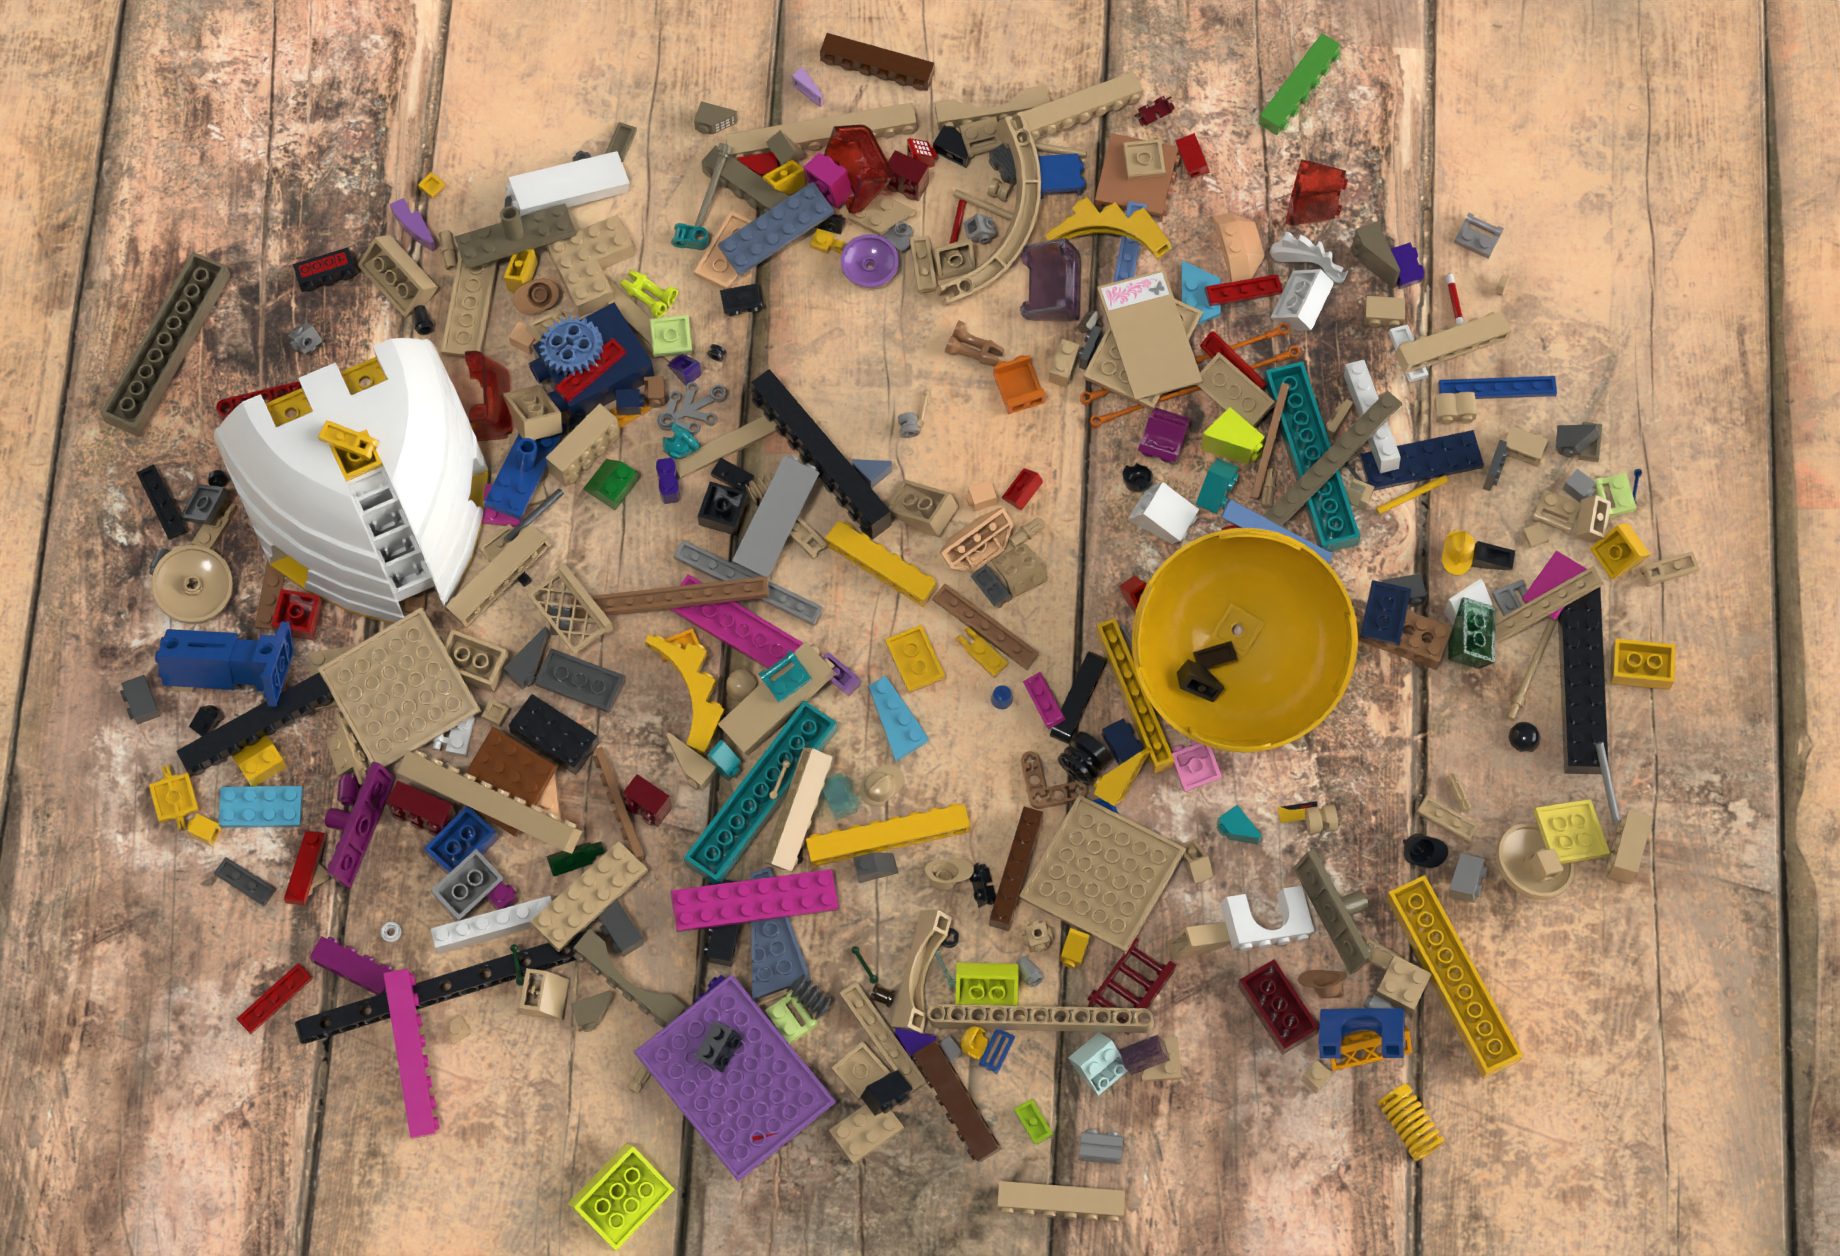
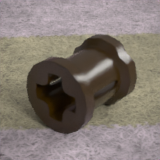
M875 984L870 1001L873 1002L875 1000L886 1004V1007L889 1008L893 1001L895 990L892 989L890 991L879 987V984Z

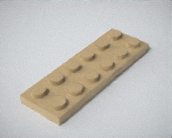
M459 253L441 348L442 355L480 359L498 259L465 269Z
M618 841L530 921V925L559 952L647 872V868Z

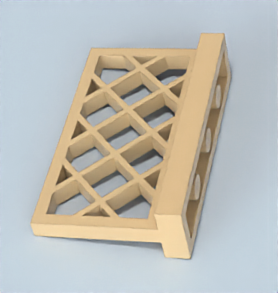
M566 564L559 568V572L527 594L573 654H576L606 632L608 634L614 629L611 621ZM560 578L563 582L562 590L552 589L553 583ZM540 592H546V602L537 601L534 596ZM551 593L561 594L560 603L549 602ZM573 595L575 597L574 605L563 604L564 596ZM549 606L559 607L557 616L548 615ZM562 608L573 609L571 618L561 617ZM576 609L586 611L585 619L575 618ZM560 621L570 622L569 631L559 629ZM574 622L584 623L583 632L572 631ZM588 624H596L599 628L595 633H586ZM571 635L582 636L581 643L573 647L570 643Z

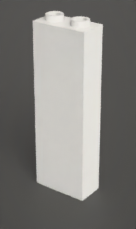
M616 151L508 177V184L505 186L507 196H511V205L519 210L521 217L561 204L571 207L628 193L630 182Z

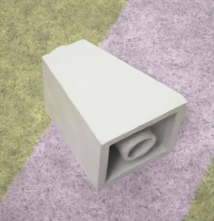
M1161 482L1144 491L1127 520L1174 544L1179 541L1182 542L1188 534L1187 529L1196 521V514L1199 509L1164 482Z

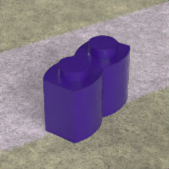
M672 458L658 459L656 471L661 500L664 504L677 503L680 493L675 462Z

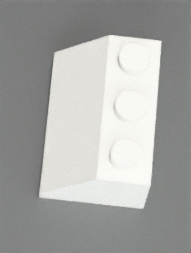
M1321 269L1293 271L1270 318L1280 324L1287 323L1290 328L1297 331L1312 330L1334 282Z

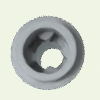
M1027 956L1017 960L1016 964H1018L1026 985L1032 988L1043 981V973Z

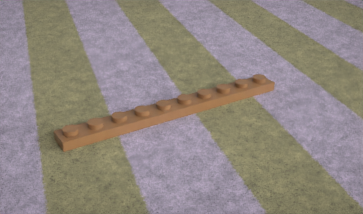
M764 576L594 595L591 597L604 614L608 616L769 598L768 578ZM571 598L572 605H574L575 598ZM576 609L575 618L581 619L586 617L585 610Z

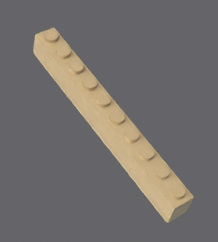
M906 103L725 135L726 144L734 148L731 156L738 160L737 157L772 152L766 141L779 130L803 151H814L822 147H836L839 144H854L857 141H872L880 137L890 138L898 134H911L917 131V122L913 103Z
M415 750L414 753L406 751L397 773L562 851L573 853L582 833L581 830L576 829L577 824L565 820L563 823L559 821L560 816L548 812V815L542 813L543 808L534 804L529 807L525 805L526 800L517 796L512 799L508 797L509 792L499 788L495 791L492 789L493 785L485 781L478 783L475 781L476 777L465 773L463 776L459 774L460 770L448 765L446 768L442 766L443 762L432 757L429 760L425 758L427 754Z

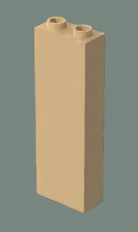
M805 642L794 652L812 678L810 682L779 703L763 681L718 723L723 731L746 755L749 756L796 712L804 700H809L836 674L832 669L834 667L833 663L827 657L824 660L819 655L821 651L814 643L810 646ZM790 662L771 676L770 680L772 682L795 665Z

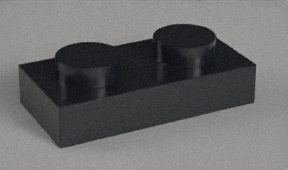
M723 458L719 459L711 471V476L745 492L747 491L745 484L749 487V481L755 479L751 473Z

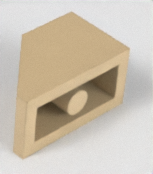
M1196 839L1180 844L1186 848L1182 861L1188 875L1195 884L1205 882L1207 879L1214 877L1209 856Z

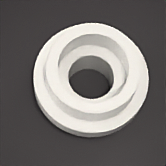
M388 922L381 928V936L387 942L397 941L402 933L400 926L395 922ZM390 930L395 931L394 935L392 936L388 935V932Z

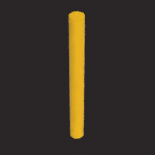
M1443 475L1376 507V512L1378 515L1447 483L1448 479Z

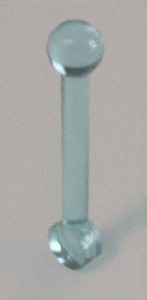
M937 949L934 956H936L948 979V986L954 987L956 981L951 978L939 955L940 950Z

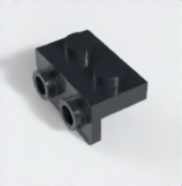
M758 283L720 290L723 311L728 313L729 316L738 315L740 310L747 309L748 313L759 311V307L763 306Z
M714 1021L694 1057L698 1061L710 1065L723 1073L735 1050L738 1048L742 1036L734 1029Z

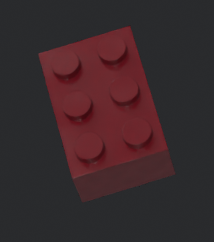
M398 780L386 801L391 814H393V818L399 821L411 822L410 825L417 829L425 828L435 837L456 817L452 804Z

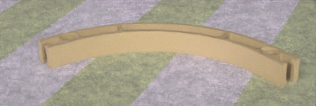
M1022 111L999 121L1013 155L1017 178L1016 203L1010 225L998 247L980 266L958 279L935 288L938 295L948 287H951L954 293V297L949 299V296H946L944 300H941L942 306L970 295L997 279L1018 257L1032 232L1040 202L1041 175L1037 150ZM1015 119L1017 131L1014 130L1010 120ZM1017 134L1022 136V143L1017 140ZM961 282L966 286L965 292L960 289Z

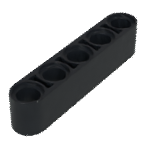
M1088 651L1061 708V712L1066 720L1052 727L1050 737L1069 744L1104 670L1107 658Z

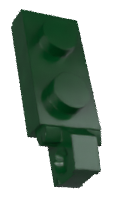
M601 841L593 844L588 842L575 846L572 854L560 851L546 857L552 875L557 876L592 864L596 856L602 855L605 852Z

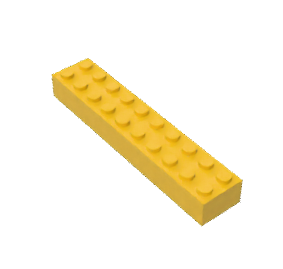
M1421 876L1389 891L1386 900L1423 969L1432 973L1429 980L1482 1078L1485 1079L1520 1062L1523 1057L1522 1052L1426 876Z

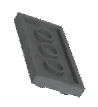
M550 648L535 681V686L610 713L625 677L622 674Z

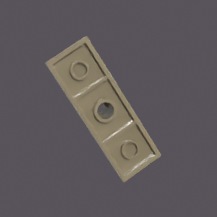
M566 204L521 217L516 207L507 206L500 212L501 223L455 236V240L464 267L467 269L576 236V232Z
M1315 849L1310 850L1293 868L1349 974H1353L1372 957L1369 947L1361 937L1359 928L1355 926L1351 915L1367 910V897L1360 890L1340 897L1332 883L1330 874L1326 872L1322 864L1321 857L1317 855Z

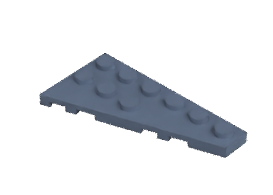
M770 867L751 873V880L773 877ZM788 917L751 922L753 1000L788 989L803 974L807 976L805 982L811 980Z

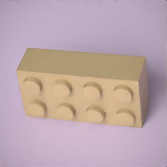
M599 404L546 457L549 473L565 487L570 483L573 484L578 479L579 474L583 470H587L591 466L592 461L597 456H601L610 443H614L618 439L620 432L617 417Z

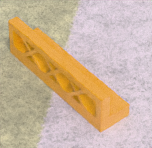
M1405 1025L1404 1040L1406 1041V1047L1404 1048V1055L1413 1053L1410 1031ZM1370 1030L1346 1035L1342 1040L1341 1054L1347 1057L1341 1063H1335V1058H1330L1332 1071L1388 1059L1383 1058L1382 1053L1377 1054L1374 1052L1377 1046L1382 1045L1381 1036ZM1363 1049L1367 1051L1362 1058L1354 1056L1358 1050Z

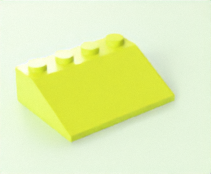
M625 1143L567 1204L616 1251L675 1189L632 1145Z

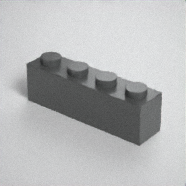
M617 900L595 919V921L598 919L602 924L600 929L604 936H610L613 942L610 944L616 953L620 952L623 957L644 945L642 936Z

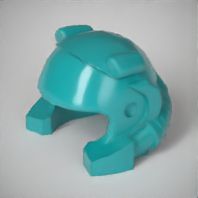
M671 422L670 426L675 434L672 438L663 437V451L675 459L685 458L697 451L700 445L699 441L689 430Z

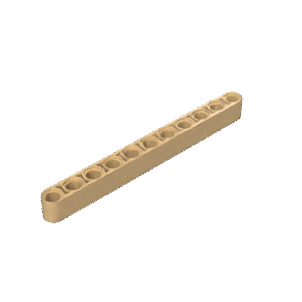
M934 1004L927 1010L930 1025L939 1029H968L971 1026H978L986 1030L1146 1033L1151 1031L1154 1026L1151 1011L1144 1008ZM936 1013L942 1014L941 1018L936 1020L932 1016ZM959 1013L963 1015L962 1018L959 1020L953 1019V1016L955 1014ZM977 1014L983 1015V1018L981 1020L973 1019V1017ZM1001 1014L1004 1016L1000 1021L994 1020L996 1015ZM1017 1015L1025 1016L1022 1021L1014 1020ZM1039 1015L1045 1016V1019L1041 1022L1035 1020ZM1059 1016L1066 1017L1063 1022H1057L1056 1018ZM1080 1016H1085L1087 1018L1086 1021L1082 1023L1076 1020ZM1100 1017L1108 1018V1020L1104 1023H1099L1097 1021ZM1126 1017L1129 1019L1126 1023L1123 1024L1118 1022L1119 1018ZM1144 1017L1149 1019V1022L1146 1024L1139 1022Z

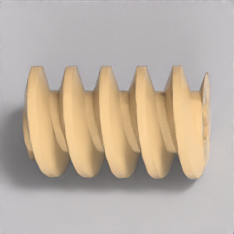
M774 471L770 474L771 478L766 474L763 476V480L756 478V484L753 481H749V487L745 484L747 493L755 505H757L758 498L762 500L775 474Z

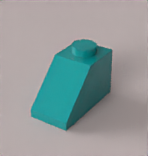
M720 740L708 754L709 762L717 767V773L727 781H730L732 777L736 778L741 772V760L724 741Z
M1238 804L1218 818L1217 830L1229 840L1252 844L1261 842L1262 835Z

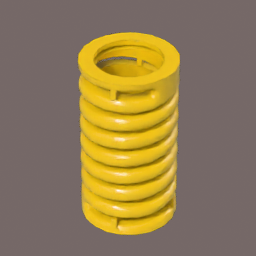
M1406 1083L1381 1098L1377 1105L1383 1107L1382 1113L1387 1115V1121L1391 1122V1127L1396 1129L1395 1133L1400 1135V1140L1405 1142L1404 1146L1409 1149L1408 1152L1413 1160L1418 1161L1435 1151L1446 1140L1443 1136L1439 1137L1437 1135L1439 1134V1129L1437 1128L1420 1137L1431 1130L1435 1123L1433 1121L1427 1123L1430 1120V1116H1423L1426 1113L1425 1108L1417 1110L1422 1104L1419 1101L1415 1102L1417 1100L1416 1095L1409 1096L1412 1093V1089Z

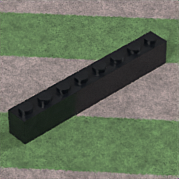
M318 672L280 693L276 707L268 706L266 701L180 748L176 752L191 777L200 775L206 768L220 764L224 758L238 754L242 748L255 745L262 737L273 735L282 726L291 725L300 716H307L313 709L327 705L334 697Z

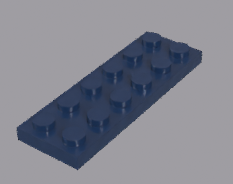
M1474 430L1397 446L1401 457L1399 469L1384 473L1379 472L1372 451L1360 453L1359 456L1367 484L1374 486V491L1484 467Z

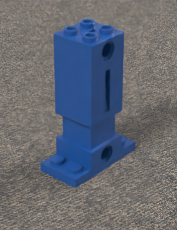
M281 622L279 630L275 631V635L261 634L259 640L238 639L237 633L167 629L164 637H161L159 651L155 653V662L158 663V675L162 679L163 686L234 690L235 684L256 685L257 691L263 692L268 706L276 707L295 650L289 622Z

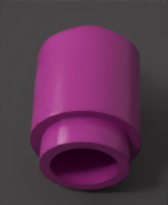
M342 775L338 781L337 800L342 805L351 806L357 800L359 783L355 775Z

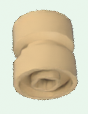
M1334 804L1322 806L1321 809L1318 807L1305 808V819L1309 834L1321 833L1322 829L1326 832L1338 830V816Z

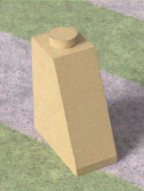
M1225 922L1186 927L1168 941L1173 961L1221 949L1231 943Z

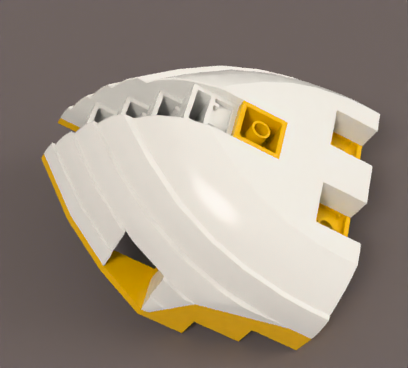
M389 339L373 346L376 357L341 372L335 362L298 378L301 389L266 404L261 394L243 401L225 418L220 427L216 428L214 432V441L270 566L306 592L319 595L322 600L349 613L389 624H394L404 618L399 601L431 587H434L444 610L447 611L445 606L455 595L472 561L485 508L483 497L485 484H488V467L459 396L434 344L428 339ZM363 379L371 380L368 386L360 385ZM291 410L297 412L293 418L286 417V414ZM326 420L376 439L379 443L372 450L371 453L373 455L369 461L358 455L319 441L318 435ZM361 443L360 448L364 449L366 444Z

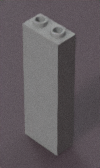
M788 455V457L783 456L731 563L760 577H769L819 475L816 467L808 463L803 465L798 462V458L792 455Z

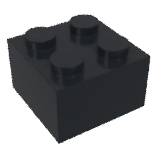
M710 481L697 516L698 524L736 536L748 504V493Z

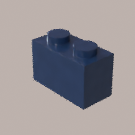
M1124 718L1103 728L1101 734L1118 765L1144 750L1141 741L1135 739L1131 724L1126 723Z

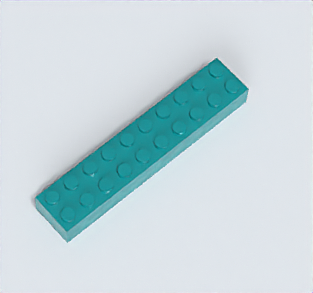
M1303 361L1266 370L1264 376L1268 395L1275 402L1281 383L1289 384L1278 426L1296 481L1331 448ZM1338 470L1304 504L1317 546L1328 552L1357 546L1361 537Z
M804 700L684 856L685 865L713 885L721 884L785 800L803 747L813 748L821 752L836 733L837 722ZM787 760L790 762V767L786 769L777 791V799L772 800L770 792L776 786L783 768L782 763Z

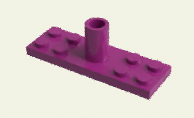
M372 762L367 770L365 781L359 789L352 812L330 808L325 816L326 827L343 831L341 839L336 845L333 858L328 864L327 873L342 887L351 889L395 782V778L377 762Z

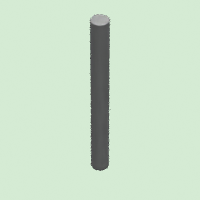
M558 488L508 533L504 540L507 543L513 541L524 527L534 522L564 494L563 491Z

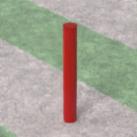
M959 200L949 244L958 242L966 206L965 200Z

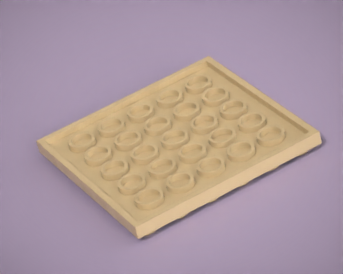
M422 607L318 668L370 763H380L384 768L404 758L407 750L414 752L481 712Z
M1079 795L1024 886L1019 899L1127 953L1185 854L1186 848Z

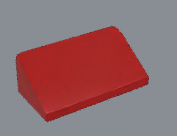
M1023 468L1004 493L1002 499L1015 508L1022 510L1041 486L1043 480L1037 472Z

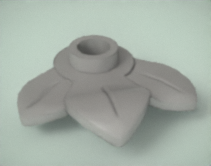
M900 222L894 228H891L889 232L882 235V237L889 240L895 249L897 248L902 252L910 244L909 238L912 235V228L907 223Z

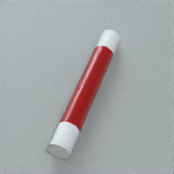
M1448 274L1446 275L1455 321L1456 324L1462 325L1464 321L1454 275Z

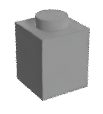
M1577 468L1565 482L1562 490L1581 503V499L1593 496L1596 482Z

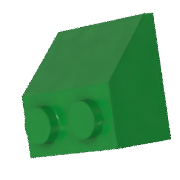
M606 459L583 490L616 510L638 482L637 471L621 461Z

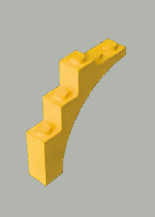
M1088 197L1079 200L1072 207L1075 213L1073 216L1067 217L1063 223L1053 227L1045 235L1052 248L1078 236L1093 233H1110L1138 242L1148 249L1156 259L1172 249L1169 240L1144 207L1134 211L1127 218L1116 202L1112 205H1107L1099 213Z
M648 634L645 646L669 661L681 675L688 688L692 701L693 718L686 745L698 754L706 756L719 727L718 723L724 716V709L721 704L714 701L708 702L716 685L715 679L709 673H699L706 659L707 650L698 643H688L684 650L683 646L678 643L672 642L670 644L665 642V639L659 635L654 634L651 636Z

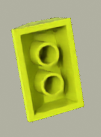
M956 962L955 1005L1017 1006L1018 964Z

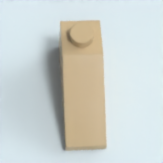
M668 733L666 735L667 741L687 780V784L696 790L698 788L703 792L716 776L717 767L671 733Z

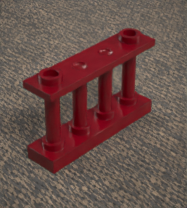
M1135 938L1128 952L1123 954L1097 991L1093 990L1087 999L1090 1001L1088 1007H1094L1097 1003L1102 1008H1117L1101 997L1107 987H1109L1134 1004V1008L1148 1009L1174 973L1176 964L1171 961L1167 965L1159 964L1136 948L1139 939ZM1130 955H1133L1157 972L1158 977L1155 982L1147 980L1125 965ZM1119 971L1145 988L1147 993L1143 998H1138L1113 981ZM1126 1017L1119 1018L1122 1024L1129 1020Z

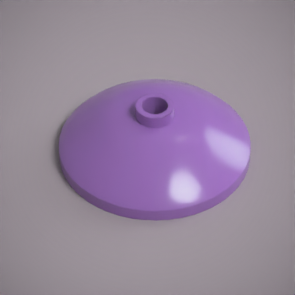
M865 234L855 237L842 251V271L849 281L860 287L875 288L882 286L893 278L898 269L899 260L895 247L889 240L879 235ZM872 265L873 268L868 269L867 266Z

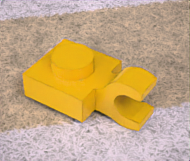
M817 228L810 242V248L828 254L830 249L842 254L845 242L835 239V234Z

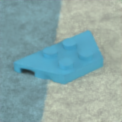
M1182 261L1181 302L1203 311L1202 317L1197 324L1198 326L1204 324L1207 320L1220 317L1221 305L1209 307L1204 290L1206 286L1220 284V278Z

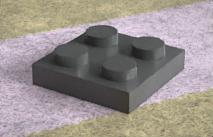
M1499 440L1483 486L1485 490L1490 491L1492 485H1497L1509 451L1505 449L1506 441Z
M198 484L180 518L186 522L211 525L229 491L224 487Z

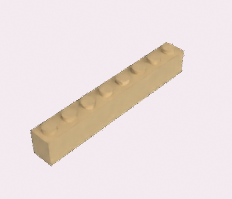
M1134 72L1022 113L1034 141L1045 134L1051 135L1056 130L1067 129L1075 123L1086 122L1094 116L1099 117L1108 111L1119 110L1124 105L1135 104L1141 99L1143 88ZM1015 119L1010 120L1014 130L1017 131ZM998 122L996 131L1006 149L1010 148L1001 124ZM1017 134V140L1020 143L1023 142V138Z

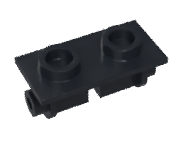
M833 214L814 228L841 235L842 225H844L846 218L842 217V215Z
M976 863L973 866L974 873L969 880L973 885L974 899L977 901L978 908H981L986 902L988 905L994 904L996 895L993 885L986 886L985 884L992 882L989 868L986 867V864L979 865V863Z

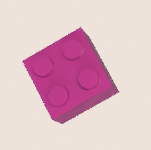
M819 152L803 167L808 183L814 182L825 199L834 207L838 208L853 194L847 170L842 165L838 166L829 156L825 157Z

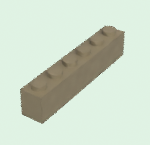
M716 145L701 161L702 171L709 178L712 177L719 158V151H717L718 147ZM729 155V158H726L718 183L723 188H729L736 197L746 200L752 208H757L764 214L789 197L784 192L774 189L761 176Z

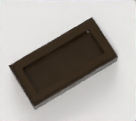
M1232 641L1193 652L1195 662L1205 666L1207 670L1238 660Z

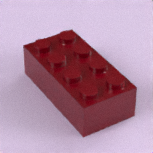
M1275 959L1239 980L1238 988L1282 1055L1317 1035L1319 1031L1317 1023Z

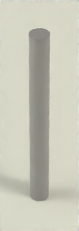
M1598 742L1595 745L1612 822L1620 821L1604 743Z

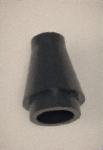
M423 305L415 307L414 329L420 335L431 333L434 325L426 311V307Z

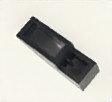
M1477 541L1471 567L1512 570L1515 550Z

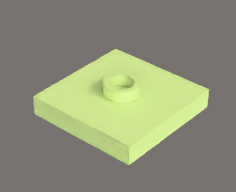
M688 315L650 319L654 357L692 353Z

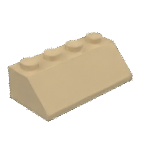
M391 235L375 237L357 265L405 318L415 312V307L426 304L438 288Z

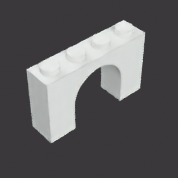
M1303 887L1283 888L1277 894L1282 913V925L1277 930L1262 928L1254 921L1246 894L1226 897L1220 904L1232 949L1247 951L1255 946L1266 948L1274 943L1285 945L1294 940H1297L1298 943L1309 940V937L1315 931Z

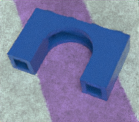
M1404 1008L1320 1010L1318 1042L1320 1058H1341L1343 1038L1356 1030H1370L1381 1036L1383 1058H1404Z

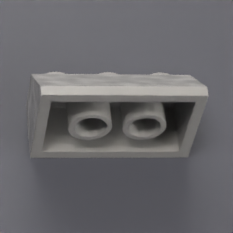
M475 849L442 879L431 892L447 913L455 921H460L500 882H503L504 878Z

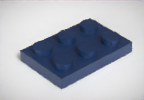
M1372 580L1360 638L1399 646L1411 589Z

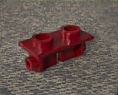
M1162 96L1154 100L1155 105L1151 107L1148 104L1138 109L1139 113L1135 114L1134 117L1139 115L1140 125L1147 126L1158 120L1155 115L1156 112L1160 118L1172 113L1175 107L1172 102H1168L1172 97L1170 96L1165 99Z

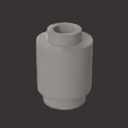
M1373 994L1372 997L1368 995L1363 1004L1366 1009L1395 1008V1006L1391 1005L1392 1002L1376 994Z

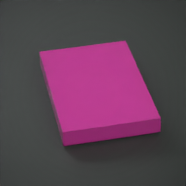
M1556 550L1522 597V600L1528 603L1587 569ZM1563 608L1548 616L1555 620Z

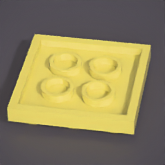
M1591 799L1534 809L1533 812L1546 849L1554 848L1561 864L1603 858L1610 855V850Z

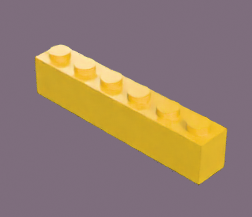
M838 520L825 537V542L830 549L921 607L926 605L937 589V582H935L936 580L931 575H924L915 565L907 564L896 553L891 554L882 544L872 542L865 533H858L847 522L843 523Z

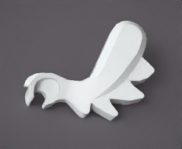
M1283 232L1279 242L1272 244L1269 251L1270 256L1278 262L1316 263L1323 268L1325 274L1333 282L1338 284L1344 282L1348 270L1342 272L1344 268L1332 262L1333 254L1330 251L1325 252L1322 242L1318 241L1315 246L1303 235H1300L1297 240L1290 232Z

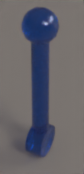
M1641 469L1634 471L1635 482L1632 494L1635 504H1637L1635 499L1639 477L1642 475Z

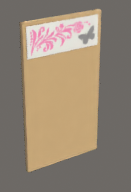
M1164 269L1097 287L1135 401L1203 383Z

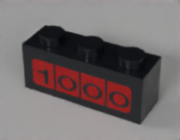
M348 247L292 264L301 292H310L318 287L330 286L337 281L349 280L353 276H357Z

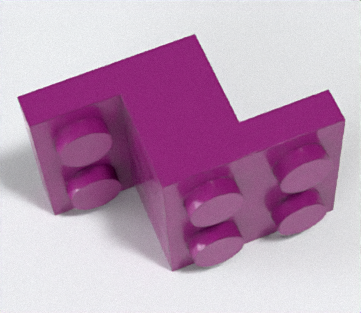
M1155 407L1148 418L1138 451L1147 457H1159L1160 460L1167 463L1176 462L1181 453L1186 432L1192 418Z

